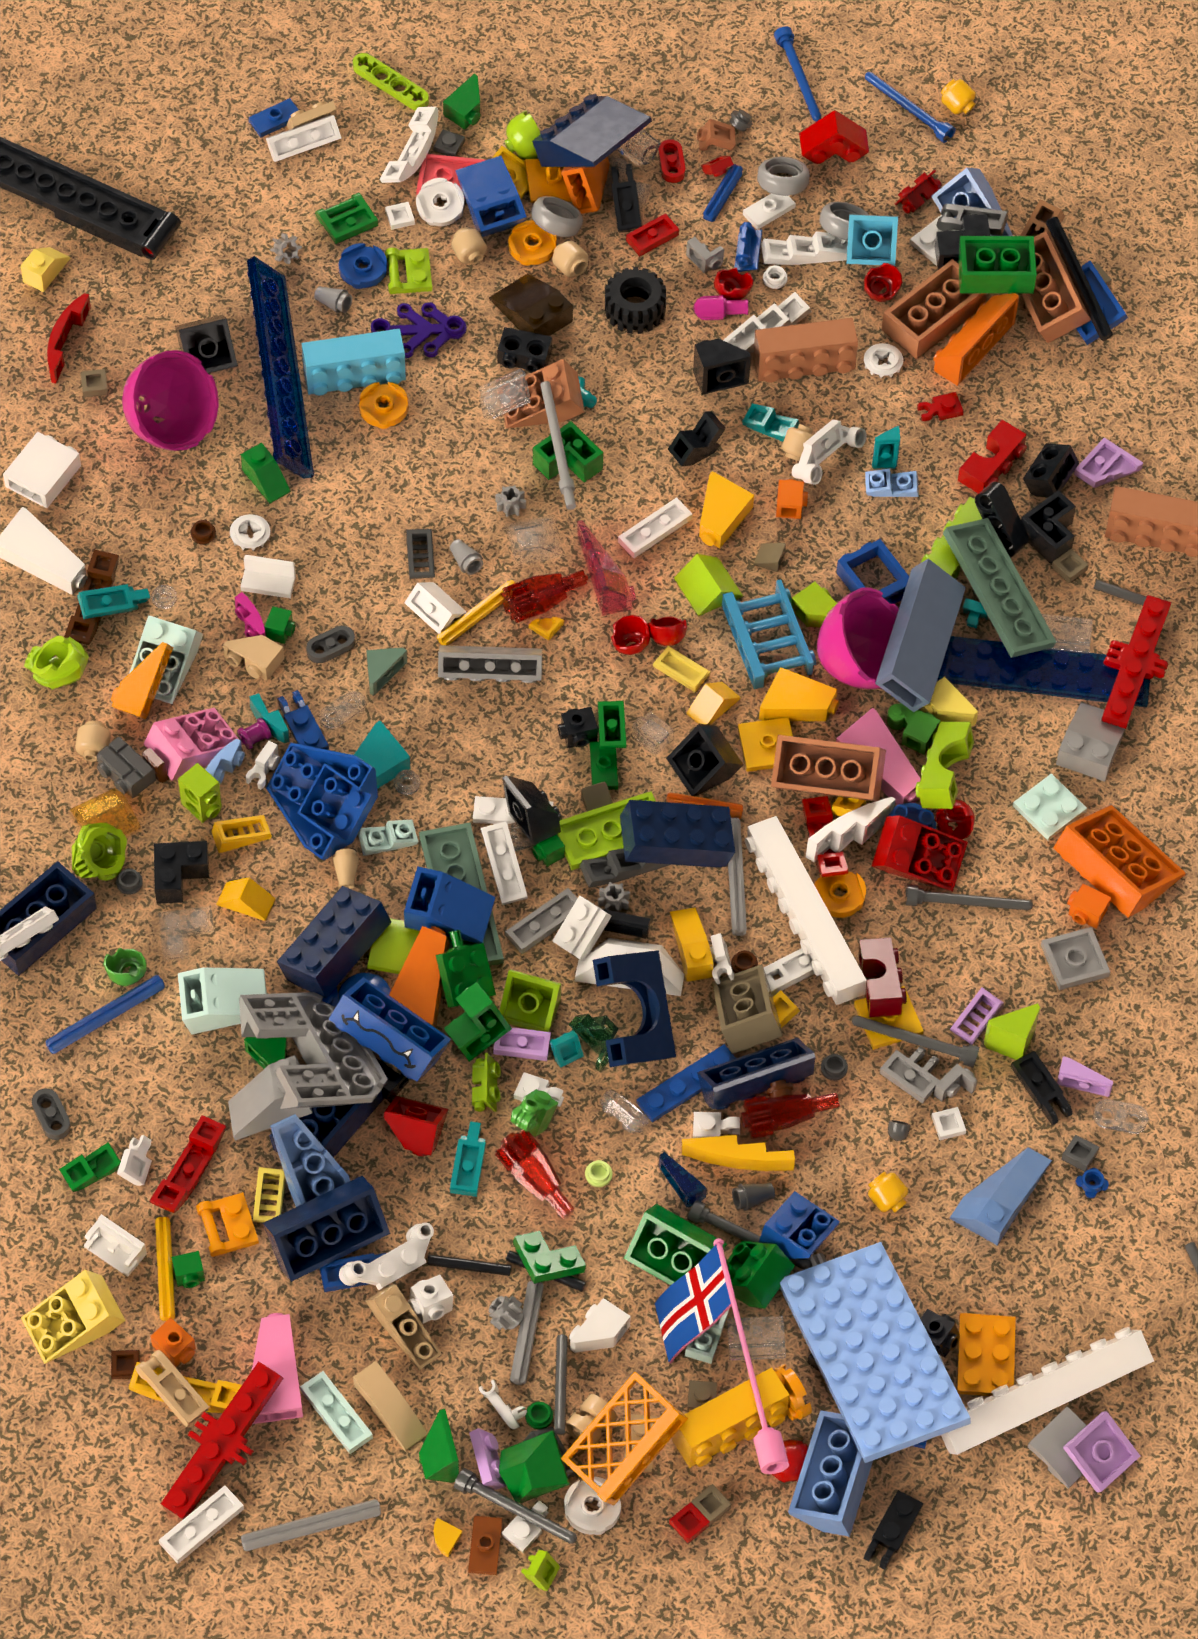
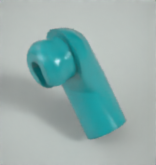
M578 376L584 407L593 408L597 403V398L585 389V379Z

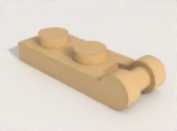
M156 1350L150 1355L151 1359L147 1362L142 1361L135 1369L139 1376L149 1383L185 1427H188L203 1412H207L209 1406L164 1353ZM157 1367L163 1371L159 1376L153 1371Z

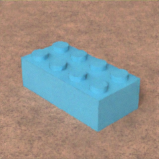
M400 329L302 343L303 371L308 395L315 394L320 396L337 390L347 392L352 388H366L376 382L380 384L388 382L398 384L406 380L405 351Z

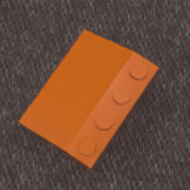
M1112 805L1067 825L1053 847L1065 861L1069 862L1098 891L1110 896L1111 902L1127 917L1142 911L1186 874Z

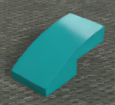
M753 403L742 421L744 426L782 442L785 439L787 430L790 427L798 428L800 424L799 419L776 415L775 408Z
M259 693L249 696L250 709L256 719L261 717L269 727L271 735L284 744L290 742L289 730L279 710L268 713Z

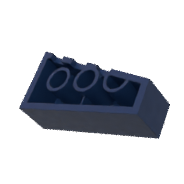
M381 1090L371 1103L311 1107L312 1114L299 1119L334 1158L384 1100ZM271 1133L269 1137L273 1150L278 1153L273 1134Z

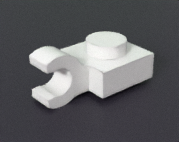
M271 741L266 743L255 759V766L246 774L247 784L252 779L259 778L260 780L257 783L258 789L261 790L265 787L267 773L270 769L275 770L280 761L277 744Z
M721 933L712 935V947H710L713 962H717L712 971V976L717 984H720L719 978L723 973H727L730 980H734V972L731 967L727 945Z
M525 1072L514 1093V1099L523 1101L524 1097L535 1089L544 1091L558 1102V1107L561 1106L564 1097L562 1096V1089L557 1087L548 1088L549 1080Z
M694 1112L693 1138L721 1136V1134L740 1135V1117H728L721 1120V1112Z
M141 1135L140 1140L134 1137L130 1141L129 1149L124 1150L117 1174L134 1185L141 1186L145 1184L152 1160L146 1157L151 1145V1139L144 1135Z
M540 1500L531 1509L544 1517L549 1513L547 1511L548 1507ZM516 1516L501 1535L524 1553L541 1535L542 1529Z

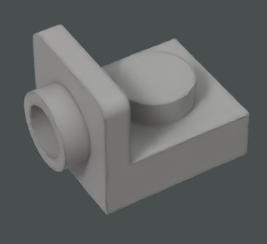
M693 237L687 241L686 255L703 273H706L711 269L716 270L722 265L724 249L719 246L710 252L704 243Z
M956 1064L936 1084L934 1096L942 1102L947 1096L950 1098L954 1097L961 1086L972 1094L976 1089L978 1081L969 1069H963L959 1064Z

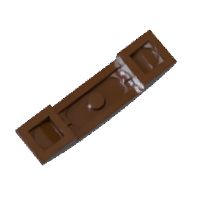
M94 549L87 569L88 577L83 591L112 587L119 555ZM78 603L75 615L71 616L64 637L69 638L70 636L78 643L90 645L102 616L83 619Z

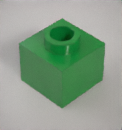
M272 606L264 626L265 635L272 641L285 644L288 636H293L296 622H293L292 611Z
M557 834L533 845L531 848L537 861L542 860L546 867L565 857V845Z
M199 1251L172 1257L177 1287L194 1288L200 1282L205 1281Z

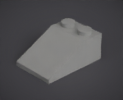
M1081 702L1059 748L1056 765L1105 782L1126 729L1102 722L1103 709Z
M295 1055L269 1064L228 1101L235 1141L270 1129V1125L294 1114L298 1118L312 1114V1108L280 1109L286 1092L276 1073L279 1066L300 1065Z

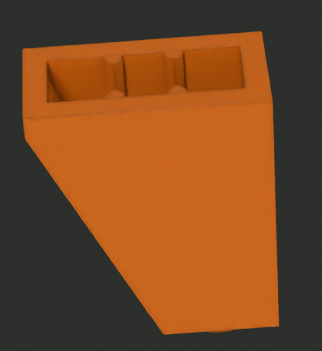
M608 157L595 167H564L561 171L572 204L581 214L597 212L600 209L610 166Z

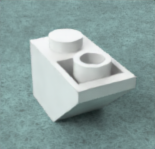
M603 1298L598 1305L593 1304L585 1317L586 1321L582 1326L577 1325L569 1336L570 1350L578 1353L614 1347L630 1327L631 1316Z

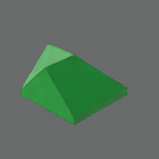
M441 1409L419 1452V1463L422 1464L425 1479L452 1483L455 1482L459 1474V1460L446 1410Z
M553 1430L501 1450L499 1473L516 1502L523 1503L570 1485Z

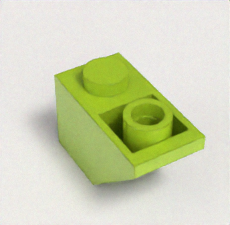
M815 581L793 596L791 601L795 615L807 627L821 628L827 613L837 604L831 598L828 590L824 587L821 588Z

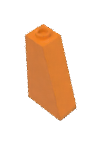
M422 926L389 996L436 1028L443 988L436 955L447 952L450 943L443 930L431 926L430 929Z

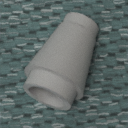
M319 286L314 294L315 300L336 313H346L352 304V295L348 294L347 290Z
M460 539L451 543L449 549L463 573L473 575L480 571L483 566L481 554Z

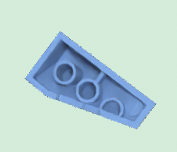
M965 168L931 196L940 212L944 204L1001 210L991 186L981 170L977 168ZM1006 223L1002 236H1013Z
M296 1114L270 1125L287 1185L296 1207L351 1181L345 1170Z
M1029 1147L967 1193L952 1213L950 1219L998 1246L1052 1160Z

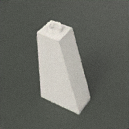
M22 507L1 533V559L72 595L77 588L82 589L87 580L85 564L26 508Z

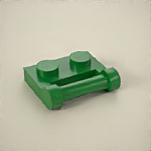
M359 192L337 205L325 210L321 208L315 211L317 219L335 244L378 226L377 217Z

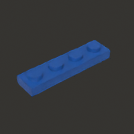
M723 1044L636 1099V1103L653 1123L702 1092L697 1072L734 1060L736 1057Z

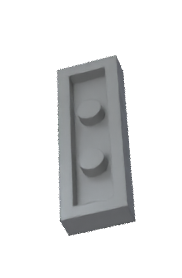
M569 888L565 889L506 930L505 936L521 954H524L561 927L578 898Z

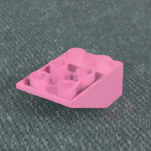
M210 708L154 722L144 745L147 749L151 748L164 761L168 772L167 775L173 781L177 780L196 763L202 767L207 766L222 748L239 738L217 710Z

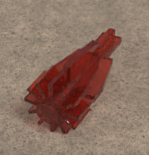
M580 570L562 577L561 573H553L526 578L502 589L504 592L501 593V596L504 598L502 602L506 614H510V619H515V623L547 612L566 599L567 591L587 584L588 576L585 575L584 570Z
M837 1093L811 1098L810 1094L779 1096L775 1098H766V1095L743 1100L745 1112H741V1121L743 1128H748L751 1139L774 1135L773 1131L787 1129L815 1117V1112L838 1108L840 1103Z
M522 1130L520 1133L517 1132L515 1134L512 1132L501 1141V1148L496 1150L495 1156L507 1171H510L515 1179L540 1201L547 1199L562 1219L572 1213L574 1207L559 1190L558 1186L561 1185V1182L547 1155L540 1148V1144L532 1134Z

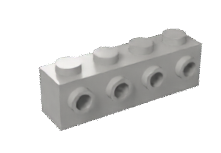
M440 645L438 652V677H442L445 680L470 678L471 681L495 679L498 682L521 680L524 683H535L542 679L543 649Z

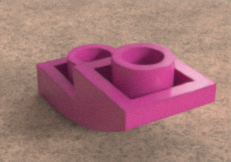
M241 592L234 597L235 613L245 623L244 633L246 637L258 635L266 637L264 624L258 610L249 598Z

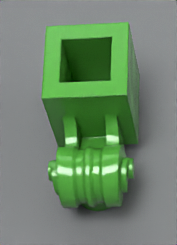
M902 703L892 705L888 710L887 725L893 730H900L905 727L901 744L925 755L932 744L933 733L937 732L940 720L928 712L920 710L913 712Z
M535 1089L524 1097L518 1107L513 1109L510 1121L512 1124L536 1137L549 1126L558 1102L552 1099L548 1093Z

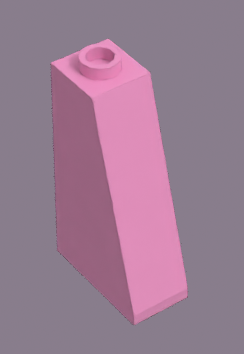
M874 708L870 709L836 738V742L885 749L886 756L881 791L888 797L895 798L897 805L916 803L919 800L916 796V783L920 782L921 779Z
M273 1313L261 1318L252 1370L259 1361L284 1379L253 1424L303 1417L290 1314Z

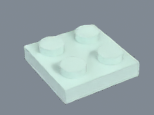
M1053 774L1047 776L1013 802V807L1048 841L1087 811V807Z

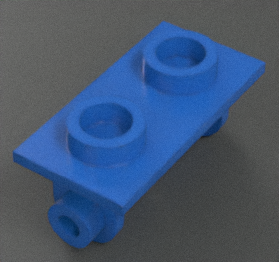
M744 222L740 226L735 259V267L738 272L757 270L760 256L762 229L755 230L750 222Z

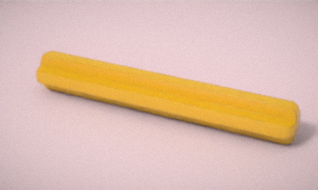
M507 581L438 634V642L441 645L448 646L517 593L519 587L515 581Z
M158 1217L155 1220L159 1311L160 1319L167 1321L170 1317L173 1320L175 1319L171 1222L169 1217Z

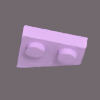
M1103 438L1077 466L1074 475L1093 488L1140 471L1143 462L1111 441Z

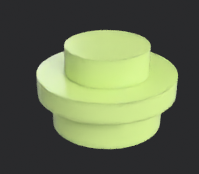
M593 1161L585 1170L587 1182L594 1187H604L612 1180V1169L604 1161Z

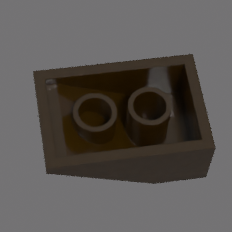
M528 273L489 297L493 304L518 330L551 336L573 322V305L558 289Z

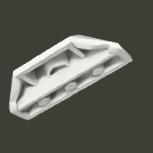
M608 938L594 948L584 961L578 960L575 982L596 984L592 961L594 959L659 950L666 994L681 996L684 973L662 945ZM623 984L607 985L611 987L631 989L630 987Z

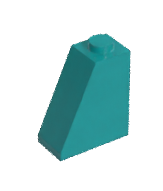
M381 720L376 722L354 754L375 768L377 789L411 769L410 756Z

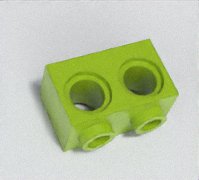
M196 763L178 778L181 804L198 820L204 823L208 818L214 819L221 811L219 781L201 765Z

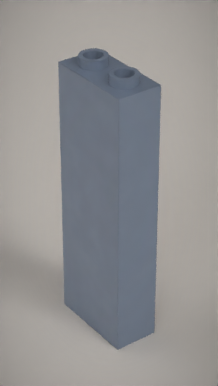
M929 559L913 567L875 682L876 685L913 712L931 702L966 589L964 585Z

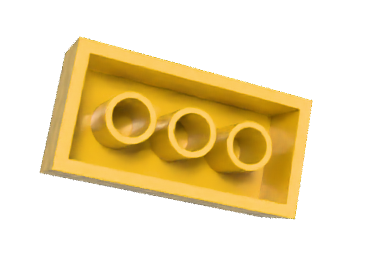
M771 1367L756 1375L755 1378L767 1425L773 1428L785 1420L790 1395ZM750 1379L684 1414L688 1419L672 1437V1441L688 1467L691 1468L695 1465L702 1467L712 1460V1456L719 1452L726 1454L732 1451L737 1446L736 1443L745 1438L747 1441L754 1439L758 1431L762 1429Z

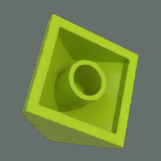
M696 554L674 577L698 617L721 607L723 594L733 592L736 600L743 597L739 588L717 557Z
M509 969L499 1011L508 1024L529 1030L550 1032L561 1001V983Z
M1037 1003L988 1020L984 1039L985 1048L1015 1060L1023 1057L1036 1029L1040 1011L1039 1004Z

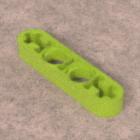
M367 53L357 54L353 58V70L356 74L415 111L418 107L428 106V92ZM386 74L388 77L384 80H379L376 78V75ZM402 85L405 86L406 89L404 91L398 92L394 90V87ZM420 97L422 98V101H421V100H417L416 102L414 101V98H416V99H419Z

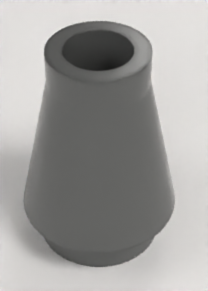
M771 1182L765 1184H739L737 1188H733L732 1198L738 1210L744 1209V1211H747L769 1199H774L775 1190Z

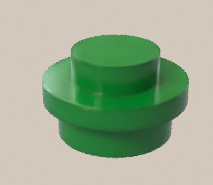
M535 1402L528 1406L525 1420L531 1428L539 1430L551 1425L553 1410L548 1404Z

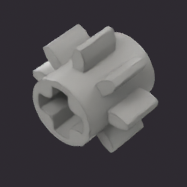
M282 233L281 239H272L275 243L274 248H271L270 251L277 254L275 257L276 261L280 262L284 257V262L290 264L292 258L299 259L297 253L298 249H301L302 246L295 243L297 240L296 236L292 235L288 239V235ZM289 245V249L283 252V248Z
M516 485L506 488L503 486L501 494L495 495L497 511H503L506 513V517L513 514L519 516L520 508L526 509L525 492L519 491Z
M609 882L605 889H599L600 898H598V906H604L606 910L619 912L622 908L625 910L629 909L630 891L624 892L623 883L618 885Z
M513 1295L510 1298L499 1296L489 1307V1316L492 1318L490 1323L498 1330L502 1328L505 1330L514 1329L523 1318V1310L520 1308L522 1303Z

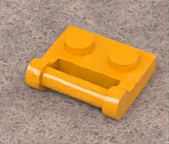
M243 1192L215 1201H203L196 1205L197 1213L202 1217L210 1246L208 1249L211 1257L259 1244ZM220 1211L229 1241L221 1242L212 1215L213 1212Z

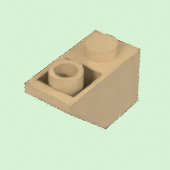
M263 635L230 640L223 644L226 661L230 665L237 667L245 658V668L248 674L256 679L261 677L267 681L284 660L283 646Z

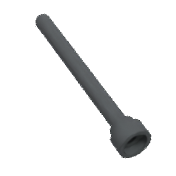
M909 884L906 887V906H917V904H922V902L1016 910H1031L1033 907L1032 901L1024 899L923 891V888H918V885Z
M854 1016L852 1018L854 1026L958 1057V1061H962L965 1066L973 1068L980 1047L971 1044L959 1047L861 1016Z
M699 1200L694 1202L687 1217L688 1220L696 1224L707 1222L744 1241L759 1242V1235L711 1213V1209L707 1208V1204ZM806 1258L789 1259L795 1266L805 1270L812 1267L811 1261Z
M464 1468L458 1474L454 1483V1488L464 1494H472L474 1492L570 1544L577 1541V1535L574 1532L480 1483L476 1473Z

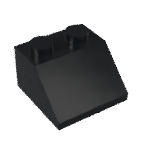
M223 314L175 326L181 351L198 358L207 373L238 366L227 318Z
M721 339L704 340L695 344L693 373L702 395L749 384L750 352Z
M698 724L666 757L691 796H697L729 780L744 765L718 726Z
M507 775L502 777L509 815L533 845L561 832L559 821L562 820L560 811L556 806H551L543 790L539 791L533 782Z

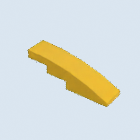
M737 1135L682 1139V1155L709 1164L756 1171H794V1150L766 1152L765 1142L738 1145Z

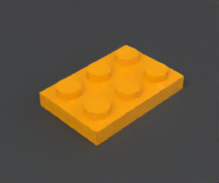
M960 1313L957 1368L958 1394L992 1396V1390L1003 1385H1007L1008 1388L1014 1385L1016 1317Z

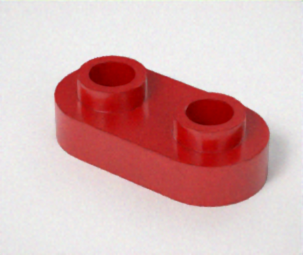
M668 139L662 141L658 147L662 178L669 183H678L684 179L686 169L682 146L676 140Z

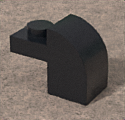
M706 411L693 430L679 431L668 450L681 466H692L718 450L720 445L717 441L726 428L712 411Z

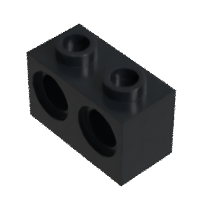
M504 327L497 350V364H502V366L509 369L514 367L526 369L530 373L548 366L552 352V336Z
M1051 443L1044 445L1023 477L1032 495L1048 498L1058 490L1062 491L1079 465L1071 445Z

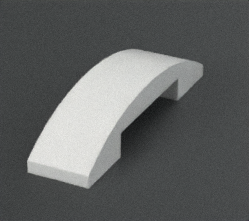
M418 107L408 125L413 132L398 161H389L380 178L382 183L402 182L412 176L421 166L435 136L439 111L437 107Z

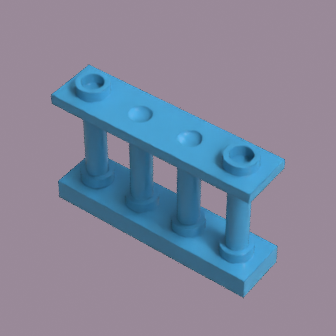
M781 580L776 581L775 594L744 602L736 601L733 592L723 594L722 608L754 689L764 687V679L767 678L768 674L778 672L780 667L791 669L804 665L807 675H812L813 665H816L815 654L813 650L809 651L791 606L792 598L788 588H784ZM778 603L783 612L782 615L748 623V621L744 622L742 617L743 612ZM784 624L788 625L791 632L789 636L758 644L752 642L750 638L753 632ZM791 645H796L800 655L766 665L760 663L758 659L760 653Z

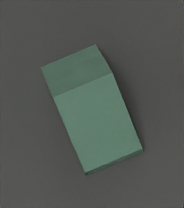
M406 649L366 650L371 695L374 696L407 663Z

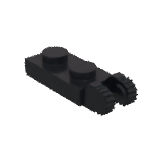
M626 164L628 181L620 183L619 169H617V166L611 167L613 179L612 192L618 232L634 231L642 226L633 167L632 164Z
M1035 1051L1011 1063V1069L1038 1108L1042 1109L1051 1125L1059 1122L1056 1112L1050 1105L1054 1101H1056L1065 1117L1073 1114L1071 1106L1063 1096L1064 1092Z
M898 1490L873 1534L872 1541L863 1559L870 1561L880 1544L888 1549L881 1558L879 1566L885 1570L894 1553H898L921 1511L923 1503Z

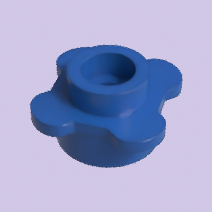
M1090 1168L1083 1176L1076 1178V1185L1083 1188L1088 1198H1095L1098 1192L1107 1190L1109 1186L1108 1181L1104 1179L1103 1174L1097 1168Z

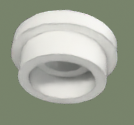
M770 266L763 274V282L769 288L779 289L787 283V274L780 266Z

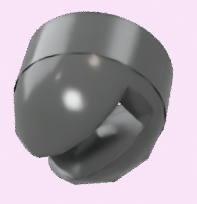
M889 1120L888 1134L893 1140L902 1141L907 1138L911 1125L901 1121Z

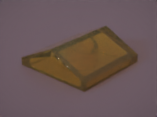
M116 788L70 809L81 829L82 826L87 824L108 823L116 829H121L124 835L141 828L128 800Z

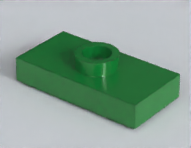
M590 742L592 785L606 782L608 790H618L616 748L600 749L599 742Z

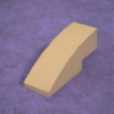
M377 1361L353 1377L355 1388L369 1403L373 1413L405 1451L428 1435L410 1405Z

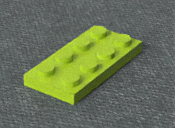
M652 791L560 820L561 832L557 835L565 845V856L571 870L580 868L582 860L606 857L610 850L623 849L620 814L629 800L656 802Z

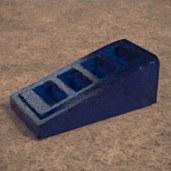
M665 1152L660 1154L659 1169L686 1208L693 1206L696 1200L702 1201L706 1198L707 1188Z

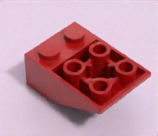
M900 815L886 817L871 867L953 892L968 842Z

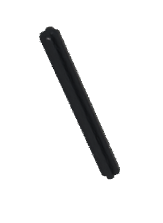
M1052 217L1046 221V225L1099 338L1102 341H1106L1113 336V333L1058 217Z

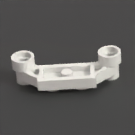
M831 420L803 443L804 450L799 464H795L792 468V476L808 484H818L823 474L819 464L844 443L851 447L861 448L866 442L865 429L845 427L841 425V421Z
M422 1223L412 1226L406 1233L407 1242L370 1263H364L359 1260L346 1263L339 1271L340 1280L348 1286L362 1282L376 1285L377 1289L380 1290L427 1263L424 1256L430 1238L434 1234L432 1225Z

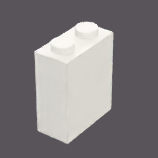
M37 432L4 472L5 487L48 508L81 467L80 455L73 447L65 446L57 442L52 436H45Z

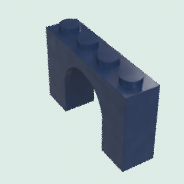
M659 950L613 955L592 960L597 987L615 984L626 985L636 993L642 1006V1022L634 1035L606 1040L610 1067L675 1058V1043Z

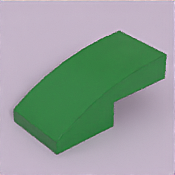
M107 1142L86 1157L81 1154L59 1170L71 1190L76 1192L117 1171L121 1160L110 1143Z

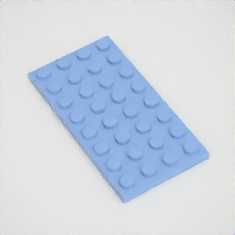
M881 1242L788 1275L780 1282L783 1296L865 1463L971 1424V1418Z

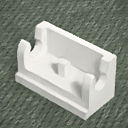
M102 1214L85 1235L87 1242L84 1244V1247L127 1277L147 1255L146 1246L143 1242Z

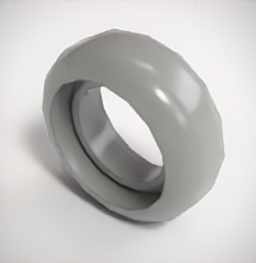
M782 156L773 157L765 160L758 167L757 182L768 193L780 196L796 195L803 192L809 185L810 171L803 162L797 159ZM788 173L792 177H779L773 174Z
M543 196L538 198L532 206V220L541 229L552 235L572 237L577 235L583 225V217L580 211L574 205L561 198Z
M837 201L828 203L822 208L819 222L822 228L830 235L848 240L849 214H869L854 204Z

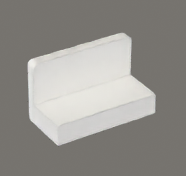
M245 555V571L240 586L241 591L291 599L296 579L294 562Z
M434 582L417 583L405 601V604L438 634L449 627L455 618H460L467 613Z

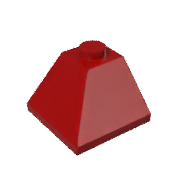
M396 1096L385 1110L383 1117L404 1149L412 1151L414 1155L424 1157L427 1155L431 1156L435 1151L449 1109Z

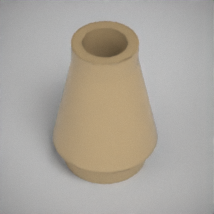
M353 849L337 850L335 857H333V862L339 882V889L342 886L354 889L359 857L356 856V851Z

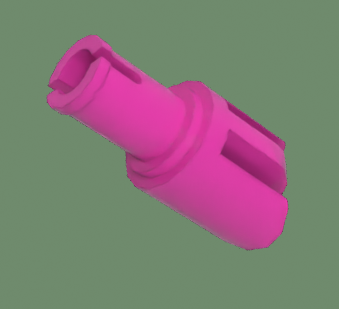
M723 295L702 296L695 301L693 310L701 320H724L726 315H748V299L726 300V298H723Z

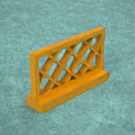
M634 1372L561 1459L596 1491L597 1495L604 1502L614 1506L688 1418L666 1400L643 1377ZM638 1382L643 1386L644 1399L630 1400V1389ZM649 1393L655 1398L649 1399ZM660 1402L667 1408L660 1418L650 1419V1403ZM644 1404V1420L631 1421L630 1405ZM616 1406H625V1421L612 1422L611 1411ZM645 1424V1435L643 1438L631 1441V1425ZM625 1426L626 1441L612 1442V1427ZM606 1427L607 1443L593 1444V1433L595 1430ZM626 1446V1458L622 1462L613 1463L612 1447ZM607 1448V1463L594 1464L593 1449ZM588 1449V1465L578 1466L571 1460L578 1450ZM607 1468L608 1479L600 1487L594 1481V1469ZM588 1469V1475L583 1470Z

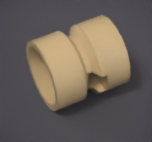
M590 1394L580 1405L581 1412H574L566 1421L567 1432L577 1439L607 1405V1402L597 1395ZM613 1409L611 1411L612 1422H615L618 1416ZM606 1427L595 1430L593 1433V1444L600 1440L602 1431H606Z

